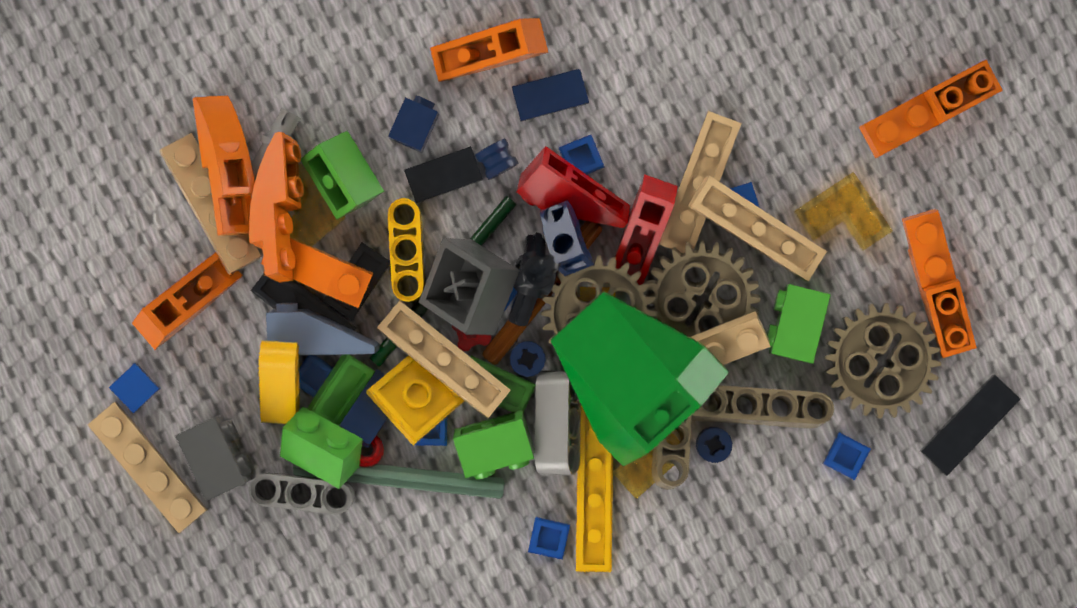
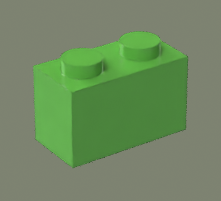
M348 130L318 144L301 157L302 164L336 220L365 206L384 192Z
M786 284L784 291L778 290L773 310L779 311L776 325L770 324L767 331L771 346L769 353L813 364L831 294L792 284Z
M302 407L282 428L280 457L340 489L359 468L363 439Z
M523 410L454 429L453 441L465 478L472 476L475 479L487 478L495 474L497 469L507 466L511 470L527 466L530 463L529 460L534 459L535 449Z

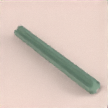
M293 464V474L295 476L318 478ZM376 464L369 468L359 467L346 481L496 499L502 498L505 484L504 479L498 477L475 479L472 476L465 478L462 473Z

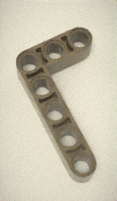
M718 385L711 394L717 401L715 412L706 411L701 406L676 428L680 434V443L678 445H670L664 439L653 448L652 478L658 487L665 490L674 489L687 479L690 462L691 421L811 429L817 428L830 420L834 413V404L829 396L820 392ZM738 397L750 400L752 404L751 414H743L738 410L736 405ZM773 400H782L786 404L788 410L786 416L781 417L774 413L772 410ZM809 402H815L822 408V417L820 419L812 418L807 410ZM665 463H671L677 467L679 476L676 481H669L664 478L662 466Z

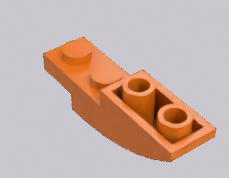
M985 59L863 124L859 129L874 157L878 158L998 94L1003 89L988 61Z
M228 95L193 98L202 168H208L217 234L218 236L248 234L251 195L255 180L240 121Z
M282 131L274 134L259 166L254 183L249 216V243L263 250L265 276L279 283L293 281L292 269L295 267L296 261L290 243L293 222L288 211L301 209V197L304 194L303 182L299 177L298 163L301 161L299 144Z
M932 209L902 218L909 245L910 261L933 334L936 335L935 341L937 347L940 348L941 357L945 358L976 349L960 281L956 279L939 211Z

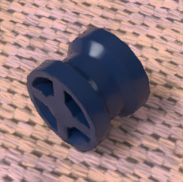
M505 138L475 154L478 162L484 164L486 168L485 175L488 180L505 173L519 164L516 157L511 156L507 150L509 144Z
M530 341L521 342L516 345L510 355V363L514 371L525 377L538 374L543 369L546 361L543 349L538 344Z
M708 427L698 434L695 446L697 453L704 460L718 463L729 457L733 443L730 435L725 430L719 427Z

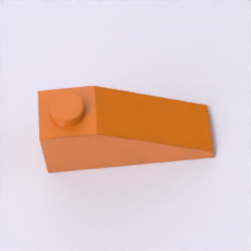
M540 18L517 19L430 47L438 82L517 63L549 53Z
M290 237L291 249L294 252L296 261L295 267L292 269L293 279L359 308L373 272ZM264 258L262 259V261H261V263H260V264H262V265H264Z
M215 252L141 309L132 324L153 349L156 350L190 323L241 279L243 275L239 271L229 275Z

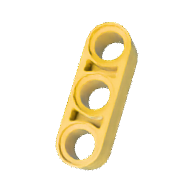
M401 198L395 200L388 209L391 285L393 293L398 299L405 302H414L421 297L425 287L422 215L420 208L415 202L410 199ZM403 205L412 207L415 213L412 222L406 225L399 224L395 219L396 210ZM403 241H412L416 245V254L411 260H401L397 254V247ZM406 276H413L418 281V290L412 296H404L399 290V283Z
M261 341L259 350L261 423L286 424L299 411L298 343Z

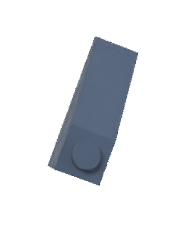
M298 303L276 304V309L266 313L267 341L298 343L299 355L375 354L380 350L379 342L312 310L298 309Z

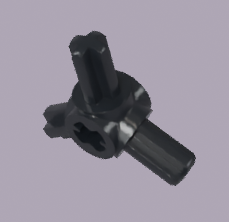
M539 232L526 236L524 254L519 256L515 267L520 271L513 287L517 293L508 320L518 326L528 325L537 298L549 295L555 282L556 273L559 270V264L554 262V256L546 255V240L542 238V234Z

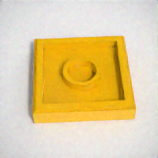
M409 355L366 392L413 446L465 402V400Z

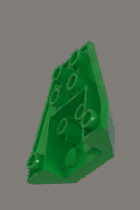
M604 291L551 338L552 345L598 441L622 466L648 454L704 404L729 373L724 365L703 344Z

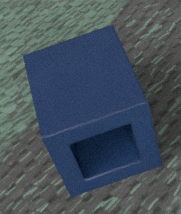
M415 95L414 100L405 97L388 135L389 139L423 153L439 117L438 111L433 110L435 103Z

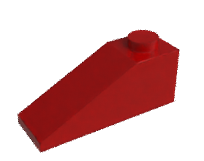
M546 146L520 174L516 193L531 206L544 210L564 201H569L577 218L580 220L618 228H624L628 224L631 205Z
M645 174L632 205L628 224L624 228L614 256L616 257V268L621 269L628 262L630 265L627 274L632 276L638 271L641 272L637 280L639 285H642L645 281L673 210L678 186Z

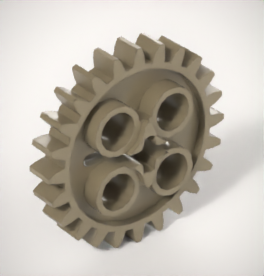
M701 240L699 250H694L690 242H686V253L683 254L676 247L672 248L674 259L671 261L667 257L662 256L660 262L664 269L655 267L652 269L651 273L658 281H647L650 284L648 289L655 293L647 294L645 297L655 296L656 298L651 303L654 306L649 308L658 311L656 320L688 337L707 330L699 323V320L705 315L715 316L719 321V325L754 311L759 315V310L751 306V304L760 302V295L751 293V291L759 287V282L747 280L753 274V268L742 270L741 267L745 258L741 256L733 261L731 259L733 248L731 247L724 254L719 253V242L713 245L712 250L706 249L704 240ZM692 267H699L705 271L706 277L700 282H692L687 278L686 272ZM718 271L720 276L709 291V302L704 301L692 324L686 325V319L696 306V295L701 296L704 293L713 273ZM727 284L733 286L737 291L736 296L730 300L722 299L717 294V289L720 286ZM675 297H680L687 302L688 308L683 312H675L670 309L668 302Z
M597 255L595 265L569 276H564L561 272L557 273L562 283L560 285L554 283L552 291L555 293L554 296H544L542 299L551 305V309L541 312L542 316L551 318V322L542 328L547 331L553 330L556 335L568 324L571 317L577 316L593 301H584L577 294L578 285L584 281L590 282L595 286V298L601 294L603 284L608 282L610 284L608 294L613 295L617 291L626 292L631 298L630 306L651 317L657 316L658 311L648 309L647 305L654 302L656 298L655 296L645 297L643 292L649 288L650 284L644 283L639 285L637 283L641 275L640 271L632 276L627 274L630 263L627 262L619 269L616 268V257H612L608 265H604L602 256Z
M883 303L880 313L877 312L874 304L868 305V315H864L859 308L855 309L856 320L853 321L848 317H843V323L847 328L845 330L834 328L833 332L839 337L838 341H827L826 343L835 349L834 354L824 356V359L832 361L834 364L833 367L825 370V374H835L837 378L830 384V387L837 388L841 386L843 390L840 392L838 399L843 400L850 396L852 399L849 408L853 410L859 404H862V415L867 416L871 409L875 408L876 418L882 419L885 409H888L891 417L895 418L897 417V407L899 406L906 413H910L909 401L912 400L918 405H922L923 401L919 393L922 391L931 394L933 391L926 384L927 381L939 379L938 376L931 373V368L941 366V362L932 360L931 355L939 352L940 348L929 346V342L936 335H924L922 331L928 323L923 321L915 325L913 322L916 318V313L911 312L906 317H903V306L901 305L897 306L893 313H890L888 303ZM874 326L882 327L886 333L885 342L880 346L873 345L869 340V332ZM899 333L901 335L900 341L887 356L890 366L879 368L871 385L865 388L864 382L878 365L875 355L885 354L894 336ZM906 345L911 346L916 353L914 362L908 366L903 365L898 357L900 349ZM857 355L863 357L867 363L865 372L860 376L853 375L849 369L850 360ZM886 375L892 376L896 381L895 391L888 396L883 395L879 389V382Z

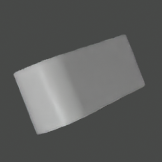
M541 371L536 380L535 399L536 470L539 474L575 475L580 465L581 403L565 371Z
M263 473L255 477L249 486L251 499L256 504L266 507L341 514L352 506L355 499L352 486L345 482L341 489L347 494L346 504L342 507L334 506L330 503L328 494L332 488H336L335 486L319 478L301 477L291 474ZM268 479L274 483L276 493L273 498L266 499L259 494L258 485L261 480ZM303 483L310 488L312 496L308 502L301 503L295 499L293 489L296 484Z

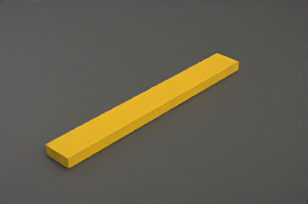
M580 287V299L591 301L595 298V287ZM603 287L601 293L603 291L608 293L610 287ZM581 405L580 465L577 471L576 572H612L613 455L598 441Z

